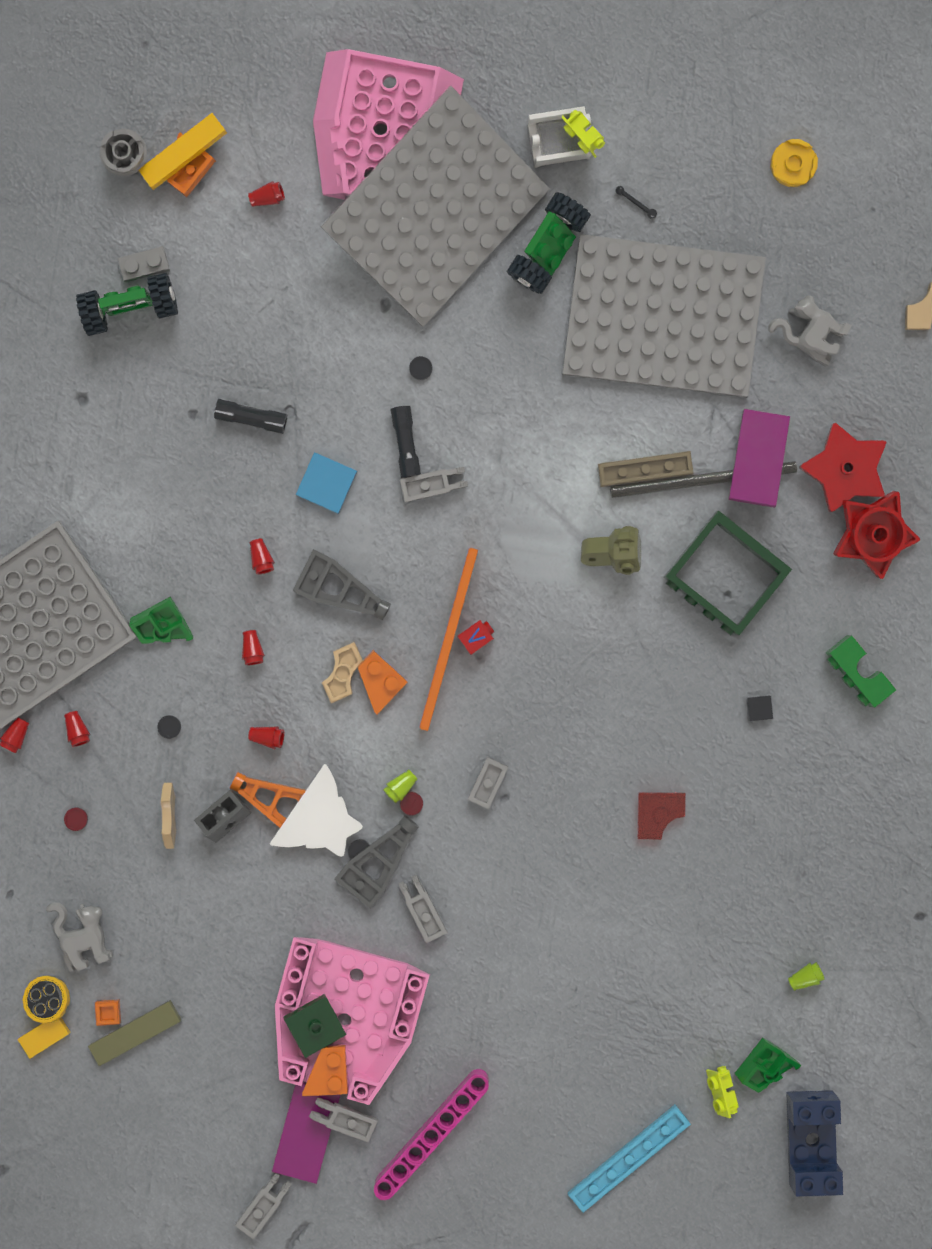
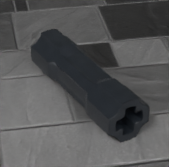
M222 399L217 400L214 411L215 419L259 427L284 434L288 416L285 413L262 410Z
M398 406L390 408L399 449L398 463L401 478L421 475L419 458L415 452L412 433L413 419L411 407Z

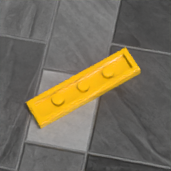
M211 113L143 165L138 171L149 186L155 190L226 135L227 132L215 115Z

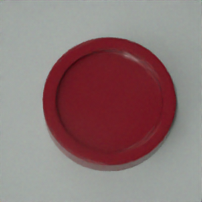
M408 792L403 800L400 801L401 810L407 815L418 814L423 808L422 797L416 792Z
M71 808L64 816V823L68 829L79 831L87 825L88 815L82 808Z

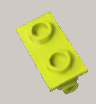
M572 111L568 120L562 115L561 118L566 124L563 128L571 138L576 136L579 139L577 144L585 154L590 152L596 158L594 150L596 148L601 149L605 145L604 137L594 126L585 131L591 123L581 111Z
M726 1066L718 1067L717 1071L707 1069V1084L712 1091L713 1107L718 1115L730 1119L731 1114L737 1113V1108H739L735 1091H726L727 1088L733 1086L730 1071L727 1070Z

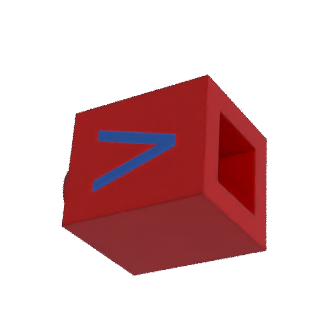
M479 620L460 633L458 638L470 655H472L494 639L491 635L494 633V630L487 621L482 623Z

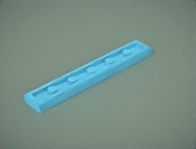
M676 1105L672 1106L568 1192L569 1197L584 1213L690 1126L691 1123Z

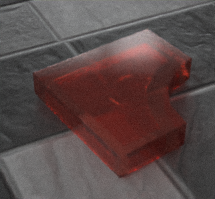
M638 792L637 838L661 840L663 831L668 823L676 818L685 817L686 793Z

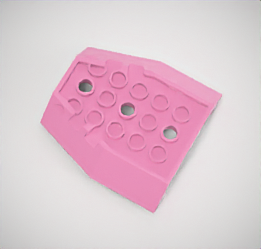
M350 49L326 52L313 118L323 196L345 200L346 196H349L365 179L366 172L373 170L449 86H452L461 95L464 79L441 67ZM388 77H392L396 80V85L393 88H386L383 85V81ZM382 123L387 126L385 134L378 135L374 132V127L377 124Z
M294 937L275 1003L279 1080L302 1086L303 1081L307 1082L320 1053L319 1050L305 1058L283 1017L325 994L337 1017L343 1013L351 1017V1022L348 1025H342L347 1035L328 1045H346L347 1099L370 1105L411 1044L430 974L405 962L325 940ZM358 968L362 970L364 976L361 980H354L350 972Z

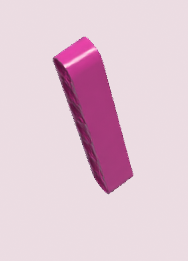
M474 1069L378 1174L374 1185V1194L378 1199H390L487 1092L489 1078L484 1070ZM475 1078H481L485 1083L477 1087L473 1085L472 1081ZM460 1095H465L469 1101L465 1104H460L456 1099ZM447 1112L453 1115V1119L445 1121L441 1118V1115ZM428 1130H434L438 1135L435 1138H429L425 1133ZM417 1147L421 1149L422 1153L416 1156L411 1154L410 1150ZM397 1165H403L405 1166L406 1171L399 1173L394 1169V1167ZM387 1182L391 1188L383 1190L379 1187V1184Z

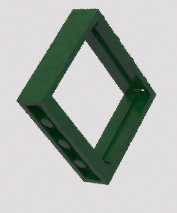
M716 511L665 574L664 578L667 580L666 585L675 592L679 589L686 595L684 599L694 607L696 604L704 609L702 612L704 616L711 621H714V619L722 624L720 628L731 636L733 633L740 635L792 569L723 513ZM716 525L778 573L738 624L734 623L676 576Z

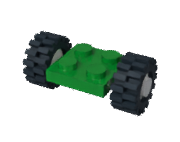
M556 192L545 208L546 217L524 250L529 258L516 255L506 271L508 275L531 291L542 294L576 238L571 230L581 232L590 218L591 214L588 210L569 196Z
M162 273L147 277L150 293L145 288H141V286H133L124 293H106L104 298H100L95 290L77 294L78 313L86 334L92 336L107 332L106 314L114 316L154 306L155 313L159 319L177 315L176 297L174 296V290L172 289L168 274Z

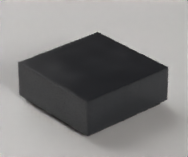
M770 695L747 697L749 721L773 719Z

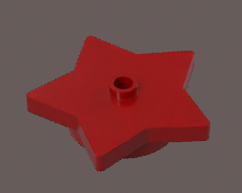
M833 423L823 451L801 464L799 468L822 485L829 512H833L842 506L843 500H850L854 496L881 498L885 496L876 468L887 442L884 440L857 441L841 426ZM846 463L850 465V472L844 470Z
M892 491L872 504L843 500L847 529L833 554L838 557L861 559L876 577L883 579L893 558L901 550L920 541V538L905 524L901 516L900 493Z

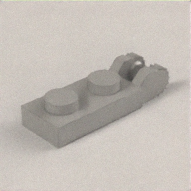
M464 467L450 470L442 469L400 479L405 503L468 487L467 481H459L449 485L447 476H456L464 473Z
M414 875L412 876V882L419 894L411 897L409 888L404 881L399 883V887L425 942L428 943L446 934L447 930L427 890H424L418 876Z
M317 1098L315 1104L329 1110L330 1113L326 1117L323 1114L311 1111L309 1117L312 1120L326 1125L327 1128L369 1142L378 1122L375 1117L335 1102L333 1104L328 1100Z
M274 1173L266 1186L261 1188L235 1224L238 1229L253 1240L280 1205L283 1196L292 1185L287 1181L282 1185L277 1195L273 1193L271 1188L279 1180L280 1175L278 1173Z

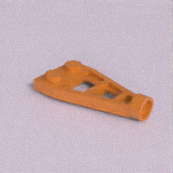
M237 772L230 786L231 790L243 796L279 828H281L287 818L277 811L276 805L278 800L282 797H289L299 802L306 791L305 789L249 778ZM245 781L246 788L242 789L241 787ZM259 788L275 792L271 805L267 806L256 798V792Z

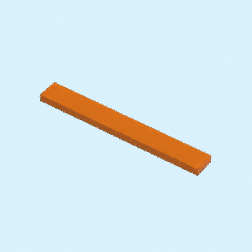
M474 548L468 550L420 723V729L428 731L478 554V550Z

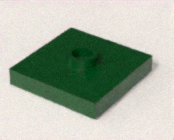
M325 994L283 1017L305 1058L347 1035Z

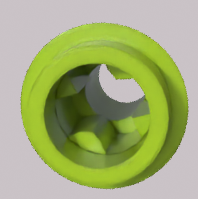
M408 769L386 783L387 786L383 791L394 803H397L399 800H403L418 779Z
M815 962L807 964L789 977L788 980L793 990L796 991L821 984L820 981L825 980L820 966Z

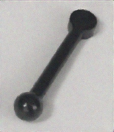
M623 186L616 187L615 192L618 195H623L647 213L650 219L656 217L657 211L655 209L647 208L625 192Z

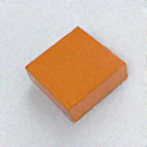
M120 999L95 1002L96 1026L121 1023Z

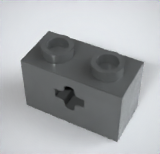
M229 790L194 821L207 838L217 843L252 812L236 793Z

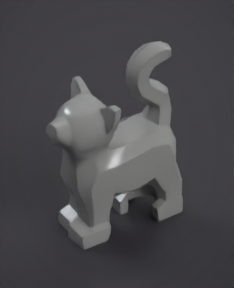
M807 295L798 302L795 308L788 311L796 317L808 320L800 336H793L791 325L783 318L772 320L768 326V331L773 333L778 327L782 328L786 342L797 346L813 360L826 367L830 363L831 355H836L840 348V345L837 343L829 344L826 342L825 339L828 333L842 337L847 335L852 325L837 323L830 313L817 307L814 297Z
M51 903L46 907L47 912L56 911L58 913V917L53 923V930L59 939L60 948L64 952V960L70 972L75 969L80 971L89 966L88 960L82 956V952L86 950L92 951L95 960L99 964L113 957L112 950H107L105 947L104 931L99 924L100 917L103 914L100 907H85L84 904H80V909L76 910V914L84 927L65 931L62 928L67 920L65 906L60 903Z

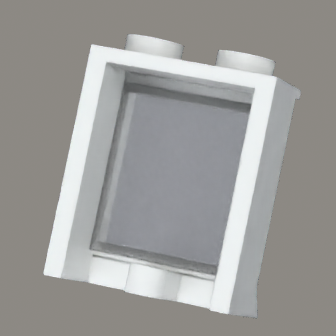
M585 106L528 116L527 127L534 168L543 165L590 159L592 154L590 152L585 154L577 144L579 139L576 136L571 138L563 128L566 124L561 118L563 115L568 120L570 113L577 110L581 111L591 123L590 114H586Z

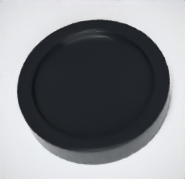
M418 356L410 362L409 371L415 379L425 380L432 373V363L428 358Z
M167 715L159 720L157 729L162 737L171 739L180 733L181 723L177 717Z
M363 839L353 841L348 848L349 857L353 858L370 844Z

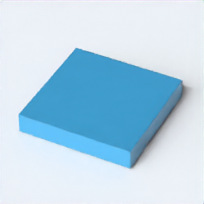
M314 452L296 495L339 514L357 471Z

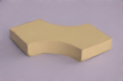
M932 282L929 283L927 294L922 301L906 306L905 330L931 329Z
M355 642L333 651L335 659L334 670L322 682L331 704L353 694L351 689L352 675L357 666L363 661Z
M164 783L161 794V834L166 849H174L176 838L175 793L172 783Z

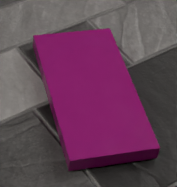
M749 409L743 410L728 500L776 507L790 416Z
M303 1082L302 1086L295 1085L272 1172L317 1184L331 1129L322 1123L312 1120L309 1115L311 1111L328 1117L330 1111L316 1105L317 1098L328 1100L334 1104V1102L339 1103L341 1094L302 1096L306 1082Z

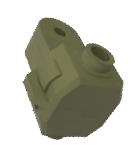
M625 526L614 529L609 537L584 539L581 543V562L587 566L611 565L617 573L625 575L638 572L641 568V539L639 530L632 526Z

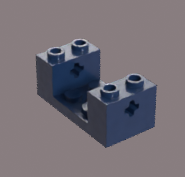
M833 1090L786 1092L789 1185L796 1197L843 1195V1171L837 1164L836 1124H841L840 1099ZM811 1133L818 1135V1140L814 1144L806 1143V1137Z

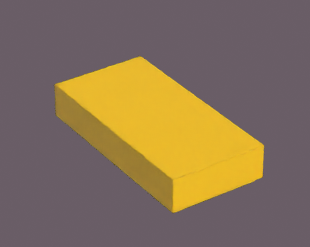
M60 1018L55 1022L41 1023L17 1040L29 1059H31L71 1032L63 1019Z

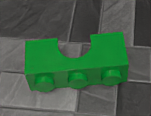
M846 635L826 652L829 657L827 659L828 663L834 670L839 669L844 675L842 680L849 688H855L859 693L857 695L858 700L865 707L868 705L875 708L896 691L895 687L880 671H876L867 678H863L858 673V661L867 653L852 635Z

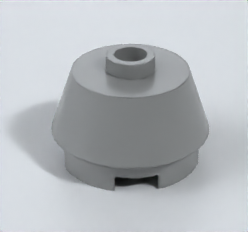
M117 129L111 131L101 142V161L105 168L113 174L119 176L131 175L137 172L146 160L147 149L145 142L139 134L132 130Z

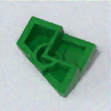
M171 597L130 618L129 626L141 644L153 643L155 641L171 642V639H186V641L193 639V635L184 617Z
M762 1037L737 1069L735 1075L742 1084L759 1093L766 1089L770 1083L781 1080L783 1078L781 1074L793 1067L797 1070L801 1067V1064L785 1051Z

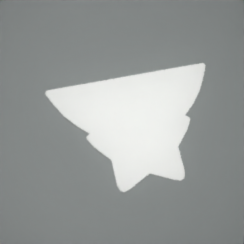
M326 764L318 772L270 842V845L278 847L306 845V848L311 849L326 847L336 855L344 856L347 837L361 830L363 826L348 815L345 802L342 797H338L335 780Z

